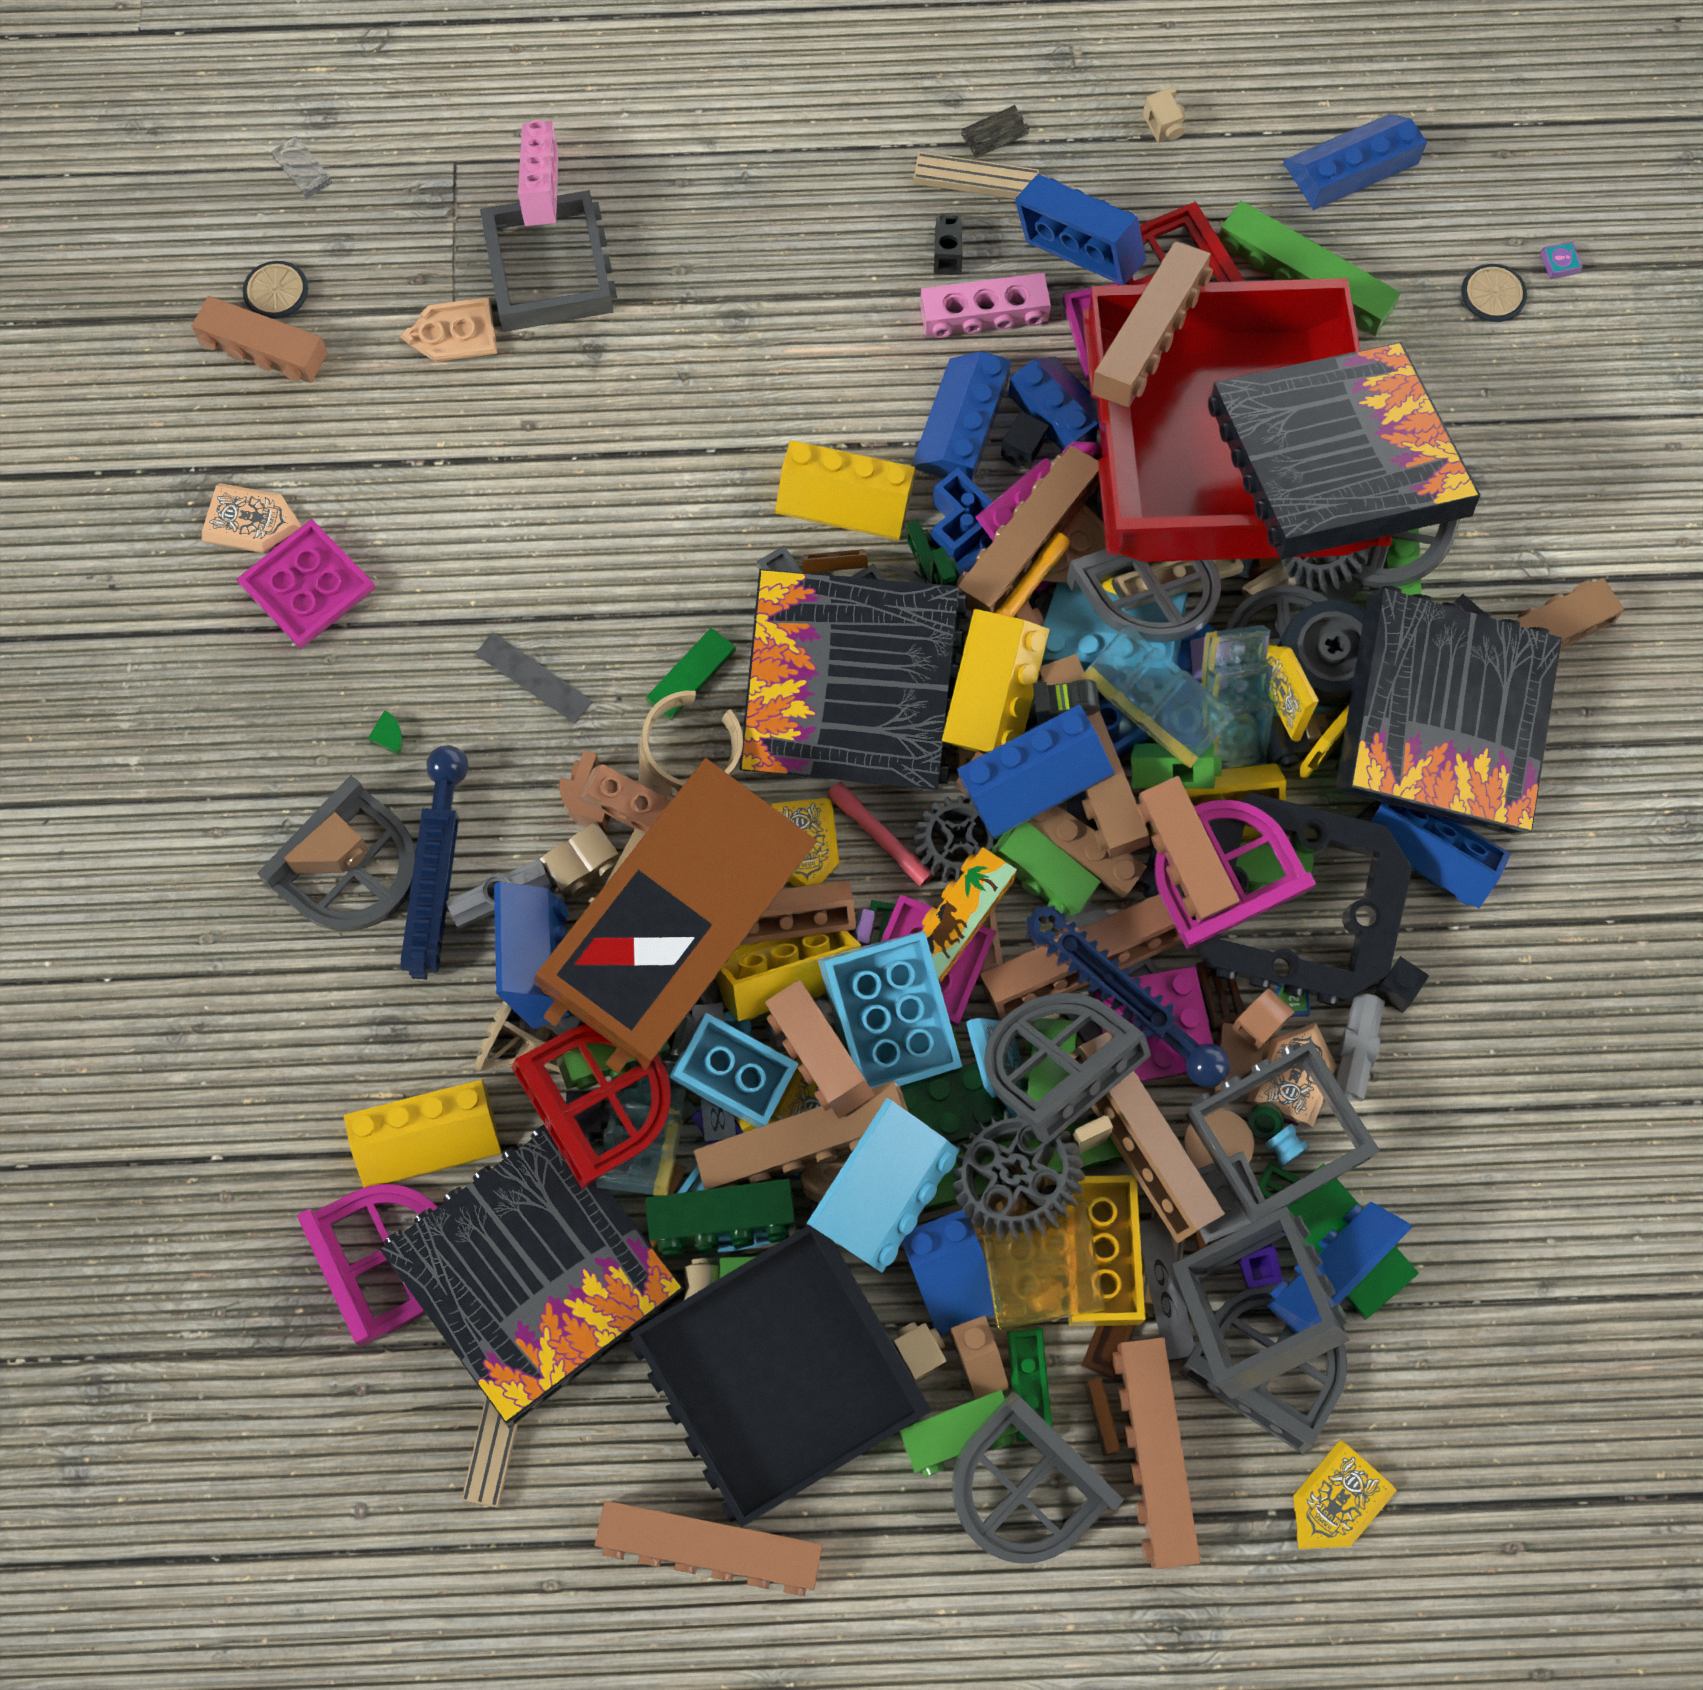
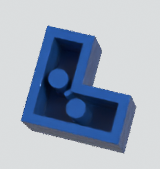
M958 467L934 486L933 505L945 518L932 528L931 534L933 548L944 547L948 558L953 556L956 563L980 542V537L986 531L975 517L993 502Z

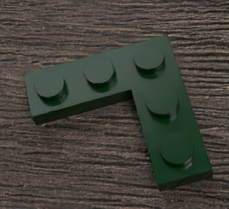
M919 520L906 523V540L924 583L956 586V576H959V570L954 557L948 558L944 547L931 551V548H933L931 535L928 529H922Z

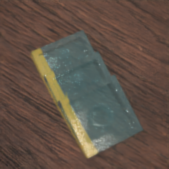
M1125 625L1081 675L1085 680L1095 681L1097 691L1161 746L1190 768L1235 717L1187 671L1181 670L1159 648L1149 644L1130 625Z
M1264 625L1207 632L1205 635L1201 683L1203 743H1215V755L1222 756V769L1266 762L1275 702L1268 697L1273 666L1266 662L1271 630Z
M663 1060L668 1076L677 1061ZM647 1076L615 1093L637 1132L645 1123L651 1107L652 1094ZM669 1080L671 1102L662 1130L642 1153L597 1178V1188L659 1196L668 1194L682 1129L686 1098L688 1096L687 1089ZM611 1104L610 1118L603 1140V1153L630 1138Z

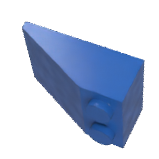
M962 1209L915 1227L910 1234L905 1236L902 1245L933 1326L940 1336L949 1333L952 1327L984 1315L988 1318L1004 1311L971 1220L966 1217Z

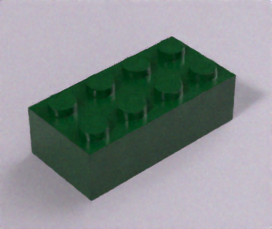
M977 1062L900 1086L908 1112L947 1139L956 1148L960 1147L961 1143L971 1144L972 1141L968 1136V1132L978 1135L981 1132L978 1126L979 1122L986 1127L992 1125L991 1115H994L998 1121L1004 1120L997 1097H991L984 1088Z
M789 1179L645 1198L649 1241L656 1253L662 1252L663 1257L679 1256L684 1254L683 1249L696 1247L698 1252L716 1251L719 1249V1244L733 1243V1247L736 1248L748 1247L755 1244L754 1240L768 1238L770 1243H779L797 1232Z

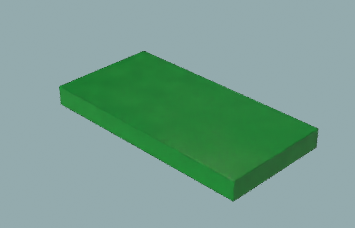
M1323 1163L1322 1165H1320V1166H1319L1316 1170H1314L1313 1172H1315V1171H1317L1318 1169L1324 1167L1325 1164ZM1336 1178L1287 1206V1208L1295 1218L1299 1215L1302 1217L1305 1226L1310 1231V1235L1306 1237L1309 1245L1313 1244L1319 1252L1322 1249L1318 1244L1319 1241L1332 1229L1338 1233L1346 1224L1342 1220L1346 1213L1356 1204L1360 1207L1361 1205ZM1394 1246L1345 1298L1360 1316L1366 1320L1413 1280L1419 1272L1400 1250Z

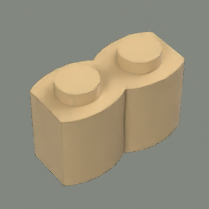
M595 822L576 833L568 841L547 852L540 858V861L563 896L568 897L572 895L576 897L589 888V882L599 876L605 878L611 875L620 856L598 823Z

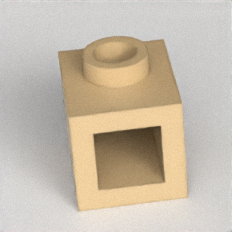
M913 1322L896 1332L899 1338L894 1340L893 1344L915 1382L946 1365L947 1361L941 1352L945 1344L936 1328L929 1330L926 1323L917 1327L916 1323Z

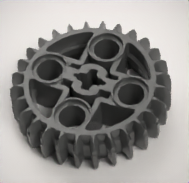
M1005 1110L1004 1120L998 1121L994 1115H991L992 1125L988 1127L979 1122L978 1126L981 1132L978 1135L968 1132L972 1142L970 1145L960 1144V1148L965 1156H956V1163L960 1168L951 1170L952 1175L957 1180L952 1186L958 1194L956 1200L963 1207V1213L972 1220L975 1227L979 1229L983 1226V1230L989 1236L996 1231L999 1239L1003 1241L1008 1232H1010L1015 1242L1019 1241L1020 1233L1022 1232L1032 1241L1033 1231L1037 1229L1043 1236H1046L1045 1226L1049 1223L1056 1229H1059L1056 1218L1059 1215L1067 1219L1070 1218L1065 1208L1067 1205L1078 1207V1203L1072 1194H1083V1189L1078 1182L1085 1180V1174L1080 1169L1085 1166L1084 1161L1079 1155L1080 1149L1077 1143L1073 1141L1071 1133L1068 1131L1064 1132L1063 1130L1047 1145L1042 1143L1036 1149H1028L1030 1143L1038 1138L1034 1133L1032 1125L1018 1113L1016 1118H1011L1008 1111ZM1016 1136L1009 1149L997 1144L1004 1139ZM1055 1150H1057L1061 1158L1062 1174L1047 1167L1053 1158ZM995 1156L990 1164L981 1165L985 1157ZM976 1176L989 1182L981 1200L975 1188ZM1057 1185L1053 1193L1049 1195L1042 1194L1046 1186ZM1008 1201L1005 1209L997 1212L994 1211L997 1203ZM1028 1201L1040 1207L1031 1213L1020 1216Z

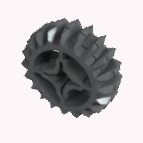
M1370 547L1345 556L1306 557L1304 560L1300 557H1290L1282 559L1281 562L1283 567L1286 568L1288 576L1290 578L1295 577L1296 583L1299 586L1307 583V587L1312 591L1317 585H1320L1321 590L1325 592L1330 584L1339 589L1340 581L1342 580L1351 584V573L1361 575V565L1367 564V553L1370 552Z
M962 795L958 796L956 804H952L948 796L944 798V807L934 802L932 804L933 813L924 811L922 813L924 822H917L916 830L919 833L914 835V843L919 846L915 848V854L923 857L921 860L923 866L929 867L933 865L930 870L932 877L937 876L940 872L943 873L942 882L944 884L949 881V876L955 877V882H957L964 873L961 871L964 862H953L955 858H968L971 853L977 855L981 850L978 847L979 843L973 838L977 826L985 835L987 841L985 849L991 852L1001 836L992 839L972 801L970 800L969 804H964ZM964 819L965 821L960 824H954L949 820ZM934 831H937L940 834V838L946 843L941 855L936 851L932 843L931 837ZM966 835L965 844L960 842V845L955 843L953 846L954 837H957L958 840V836L964 837Z

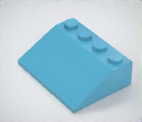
M1057 582L1043 627L1050 630L1041 666L1077 654L1084 672L1091 666L1104 679L1117 673L1122 681L1174 685L1181 639L1170 642H1148L1126 636L1110 627L1097 615L1081 588L1072 591L1067 583ZM1106 591L1112 602L1119 600L1116 594ZM1188 591L1169 596L1182 617L1185 616ZM1156 601L1127 611L1121 608L1126 614L1143 621L1169 622Z
M925 931L850 949L818 959L840 1042L870 1088L891 1081H895L901 1086L962 1067Z
M886 1098L807 1224L883 1273L886 1266H889L895 1260L898 1247L905 1236L914 1230L917 1224V1217L924 1206L934 1198L941 1179L955 1165L956 1156L960 1150L905 1109Z

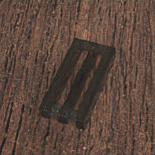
M1015 105L962 129L961 136L975 158L1029 134V126L1027 123H1023L1024 118L1021 114L1018 115V109ZM1014 126L1017 127V128H1015V129H1012V130H1010V131H1008V132H1006V133L1000 135V132H1003V131H1005V130H1007V129H1009V128H1011V127H1014ZM990 138V140L976 146V143Z

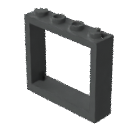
M590 190L558 195L556 219L585 214L600 290L511 305L497 230L525 225L520 202L480 209L503 332L614 313L611 299L617 298L614 281L607 280L606 274L612 273L609 254H602L601 247L607 246L604 228H597L596 221L602 220L599 202H592Z
M1312 1041L1302 1046L1297 1042L1286 1047L1280 1052L1283 1057L1272 1063L1269 1058L1259 1062L1251 1068L1253 1074L1242 1080L1239 1075L1227 1080L1221 1085L1222 1091L1212 1097L1209 1092L1202 1094L1198 1099L1191 1102L1193 1107L1186 1114V1117L1251 1223L1293 1204L1370 1160L1380 1152ZM1302 1063L1355 1149L1261 1203L1256 1204L1204 1117Z
M1286 1206L1172 1264L1216 1385L1230 1399L1350 1341L1343 1326L1347 1324V1317L1340 1305H1334L1331 1298L1332 1295L1336 1294L1335 1289L1326 1274L1322 1275L1318 1266L1323 1264L1322 1259L1313 1244L1309 1245L1306 1237L1310 1235V1231L1305 1226L1302 1217L1299 1215L1295 1218ZM1287 1236L1322 1321L1233 1365L1201 1279Z

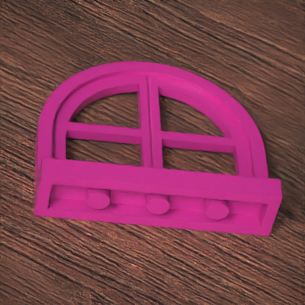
M1234 800L1209 801L1194 806L1240 900L1236 907L1201 923H1198L1197 919L1192 920L1182 904V898L1177 887L1173 885L1167 873L1166 867L1170 866L1165 853L1159 855L1157 852L1155 859V880L1158 892L1186 949L1312 890L1316 885L1311 873L1305 872L1288 837L1279 824L1257 807ZM1214 819L1241 821L1255 828L1263 836L1224 854L1208 821ZM1268 842L1286 876L1245 895L1228 861Z
M393 1184L368 1186L354 1191L315 1212L307 1209L296 1215L354 1342L361 1347L422 1316L425 1312L404 1285L410 1300L374 1318L356 1277L387 1262V1260L379 1250L349 1265L331 1225L364 1208H368L384 1242L389 1235L375 1205L397 1204L407 1207L417 1214L428 1208L432 1210L437 1208L423 1194L408 1187Z

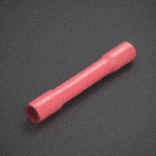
M841 781L831 787L827 797L847 816H850L917 885L923 887L932 879L931 869L928 866H923L921 859L915 853L909 851L882 825Z

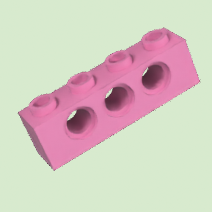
M534 120L522 124L518 196L525 226L556 223L559 151L553 121Z
M1045 273L921 288L920 308L925 337L935 336L937 338H944L950 334L964 332L974 334L981 330L995 328L1005 330L1012 326L1026 324L1036 326L1049 321L1051 304ZM1017 302V303H1020V304H1022V305H1013V304H1011V303ZM987 306L991 309H982L980 307ZM957 310L960 313H951L949 311Z

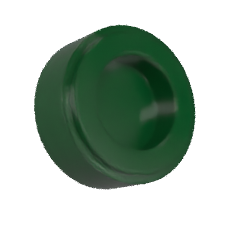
M1269 1102L1255 1105L1248 1117L1250 1130L1256 1137L1261 1139L1273 1138L1281 1132L1284 1124V1115L1281 1109Z

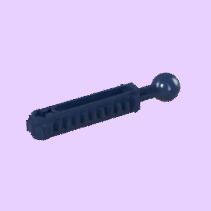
M451 745L437 747L430 753L426 762L427 774L435 782L432 808H422L401 952V970L409 971L411 979L427 980L428 974L437 973L440 966L447 913L446 901L449 898L459 825V816L455 810H452L454 788L465 779L469 769L465 753Z
M1055 906L1036 907L1032 915L1026 920L1027 938L1035 943L1036 948L1041 946L1047 947V957L1055 954L1058 957L1057 966L1068 965L1067 974L1069 976L1077 973L1079 975L1078 984L1089 983L1090 988L1088 992L1092 994L1098 991L1101 994L1099 1001H1110L1112 1003L1110 1008L1114 1011L1119 1009L1124 1019H1131L1133 1021L1132 1025L1143 1030L1146 1040L1153 1038L1157 1042L1161 1038L1186 1060L1185 1068L1187 1074L1194 1083L1201 1087L1211 1088L1220 1085L1226 1080L1230 1072V1061L1226 1052L1215 1044H1198L1174 1023L1177 1018L1172 1014L1175 1006L1173 1003L1163 1007L1161 1005L1163 999L1161 994L1153 998L1150 995L1152 989L1150 986L1142 989L1139 986L1140 977L1134 979L1128 977L1130 969L1127 967L1120 970L1117 967L1119 959L1108 960L1107 955L1109 951L1105 949L1099 952L1096 949L1098 944L1096 940L1090 943L1085 940L1087 932L1083 931L1078 934L1075 931V922L1066 924V914L1064 912L1060 913V911L1055 909ZM1050 921L1053 924L1051 931L1047 930L1045 933L1040 931L1041 923L1046 924ZM1062 933L1058 942L1054 941L1055 937Z

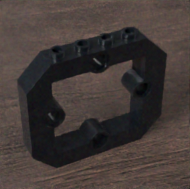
M1251 793L1241 799L1240 802L1255 806L1272 817L1283 829L1286 836L1290 837L1292 846L1298 852L1311 854L1326 845L1370 856L1372 860L1363 899L1350 904L1342 914L1344 928L1350 934L1355 935L1348 971L1302 960L1290 949H1279L1270 952L1221 940L1220 934L1193 946L1207 969L1216 971V977L1225 980L1236 981L1237 976L1250 979L1249 985L1262 989H1270V985L1284 987L1283 993L1294 997H1303L1305 992L1317 996V1002L1337 1006L1338 1001L1342 1002L1352 998L1389 975L1412 866L1387 826ZM1214 819L1208 821L1224 854L1239 848L1244 827H1251L1246 823L1233 819ZM1305 827H1311L1316 831L1318 835L1316 843H1310L1304 838L1303 830ZM1236 857L1228 862L1244 893H1246L1249 887V878L1242 868L1236 866L1238 859ZM1358 909H1363L1368 913L1370 921L1367 926H1363L1357 921L1356 912ZM1277 958L1285 960L1288 964L1289 970L1286 976H1280L1275 972L1274 962Z

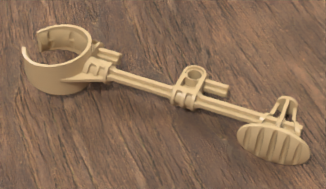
M696 691L676 692L656 703L645 719L639 738V784L671 801L687 781L672 777L658 766L649 750V734L654 722L666 711L678 706H692ZM729 709L722 717V722L731 736L732 751L729 762L723 771L731 776L741 756L743 735L738 719L732 710ZM634 829L608 881L645 834ZM590 898L589 904H591L595 898ZM503 1001L504 1007H499L493 1016L496 1022L490 1023L485 1032L488 1038L482 1039L479 1047L482 1054L477 1056L475 1069L484 1071L512 1065L516 1058L546 1043L550 1035L554 1038L559 1035L545 1025L536 1029L530 1027L529 1031L525 1032L524 1020L520 1018L519 1028L507 1022L513 1009ZM501 1033L514 1038L487 1061ZM520 1040L522 1042L515 1058L494 1062L517 1041ZM550 1063L544 1065L547 1069L561 1073L556 1065Z

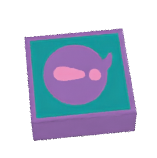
M1573 241L1543 247L1541 256L1550 279L1579 274L1582 270Z
M864 908L855 914L856 929L849 930V933L861 944V947L867 945L870 941L875 917L874 911Z

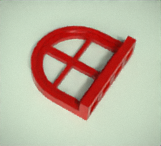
M1196 201L1154 218L1140 226L1143 246L1149 243L1160 263L1164 260L1165 254L1155 238L1184 226L1196 247L1211 253L1209 267L1213 269L1212 273L1218 282L1245 281ZM1155 273L1134 281L1132 276L1125 285H1148Z
M588 1025L568 1030L514 1060L511 1067L581 1189L593 1184L597 1178L631 1160L649 1147L666 1122L671 1102L669 1077L658 1054L646 1070L641 1065H638L607 1082L586 1045H615ZM578 1047L600 1087L567 1105L544 1065ZM647 1076L652 1094L651 1107L645 1123L637 1132L615 1093ZM608 1098L630 1138L597 1157L574 1116Z

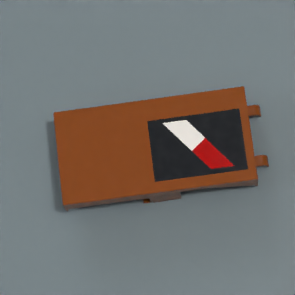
M705 757L535 974L533 983L555 1000L543 1018L556 1027L565 1013L570 1011L618 1047L607 1061V1066L619 1074L627 1061L633 1058L646 1070L810 853L817 840Z

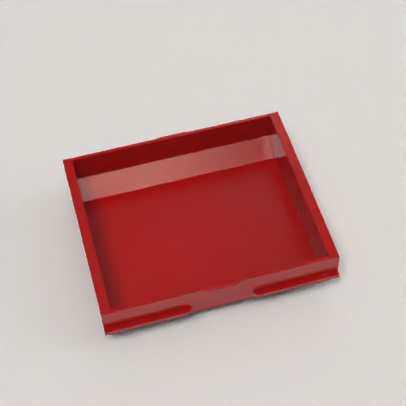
M1348 278L1211 282L1206 287L1201 286L1195 307L1193 309L1188 308L1181 330L1176 329L1174 331L1173 341L1167 352L1162 351L1156 372L1154 374L1149 373L1141 397L1136 396L1129 408L1093 395L1094 373L1148 285L1091 286L1089 309H1083V324L1091 397L1097 399L1103 457L1098 460V473L1107 555L1121 554L1142 562L1280 558L1276 548L1271 547L1268 542L1267 529L1263 520L1260 521L1256 516L1255 503L1251 494L1245 492L1243 476L1239 468H1235L1232 463L1231 450L1227 442H1223L1220 437L1219 424L1216 417H1212L1209 413L1208 398L1211 397L1214 382L1361 351ZM1391 535L1295 557L1345 556L1374 545L1391 546Z

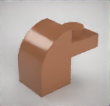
M584 750L581 760L574 762L571 772V779L573 780L560 778V795L565 810L572 820L584 827L597 822L602 831L606 832L611 816L578 799L592 770L600 765L596 753Z
M1268 988L1238 1017L1232 1029L1258 1052L1268 1040L1271 1041L1295 1011Z

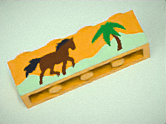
M984 847L981 848L977 855L971 853L961 867V871L964 873L957 882L954 880L950 881L941 895L944 901L938 909L932 907L921 923L925 926L922 931H925L939 984L1015 880L1017 869Z

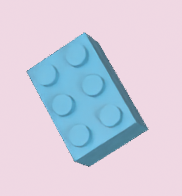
M705 1013L698 1020L668 1077L672 1082L759 1128L768 1124L799 1063L712 1015Z

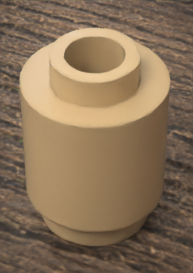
M692 1259L691 1265L684 1267V1300L720 1279V1267L713 1265L712 1259Z

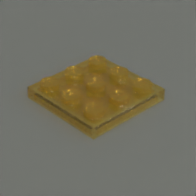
M1085 1200L1077 1201L1078 1207L1066 1206L1065 1209L1070 1218L1067 1219L1059 1215L1056 1218L1059 1229H1056L1049 1223L1045 1226L1046 1236H1043L1038 1229L1034 1230L1032 1241L1027 1238L1024 1232L1020 1233L1018 1242L1013 1240L1010 1232H1008L1003 1241L999 1239L996 1231L989 1236L983 1230V1226L981 1227L995 1321L998 1329H1007L1106 1310L1088 1205ZM1035 1210L1022 1212L1020 1216L1031 1213Z

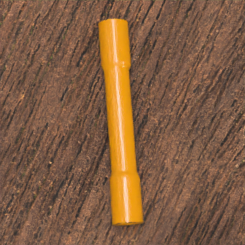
M1056 532L1028 572L1001 607L994 613L1009 617L1016 615L1045 575L1057 564L1070 547L1071 542L1065 535Z

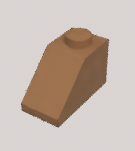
M334 812L288 853L284 859L295 874L344 873L349 867L357 866L364 859L368 848L363 838Z
M1222 1023L1217 1034V1046L1226 1052L1230 1061V1072L1224 1082L1239 1075L1241 1080L1252 1073L1251 1068L1267 1059L1269 1040L1257 1052L1232 1029L1234 1024ZM1224 1082L1213 1087L1212 1096L1222 1091L1221 1085Z
M984 1315L952 1327L950 1336L974 1399L976 1400L998 1390H1008L1009 1385L1000 1354L986 1316Z

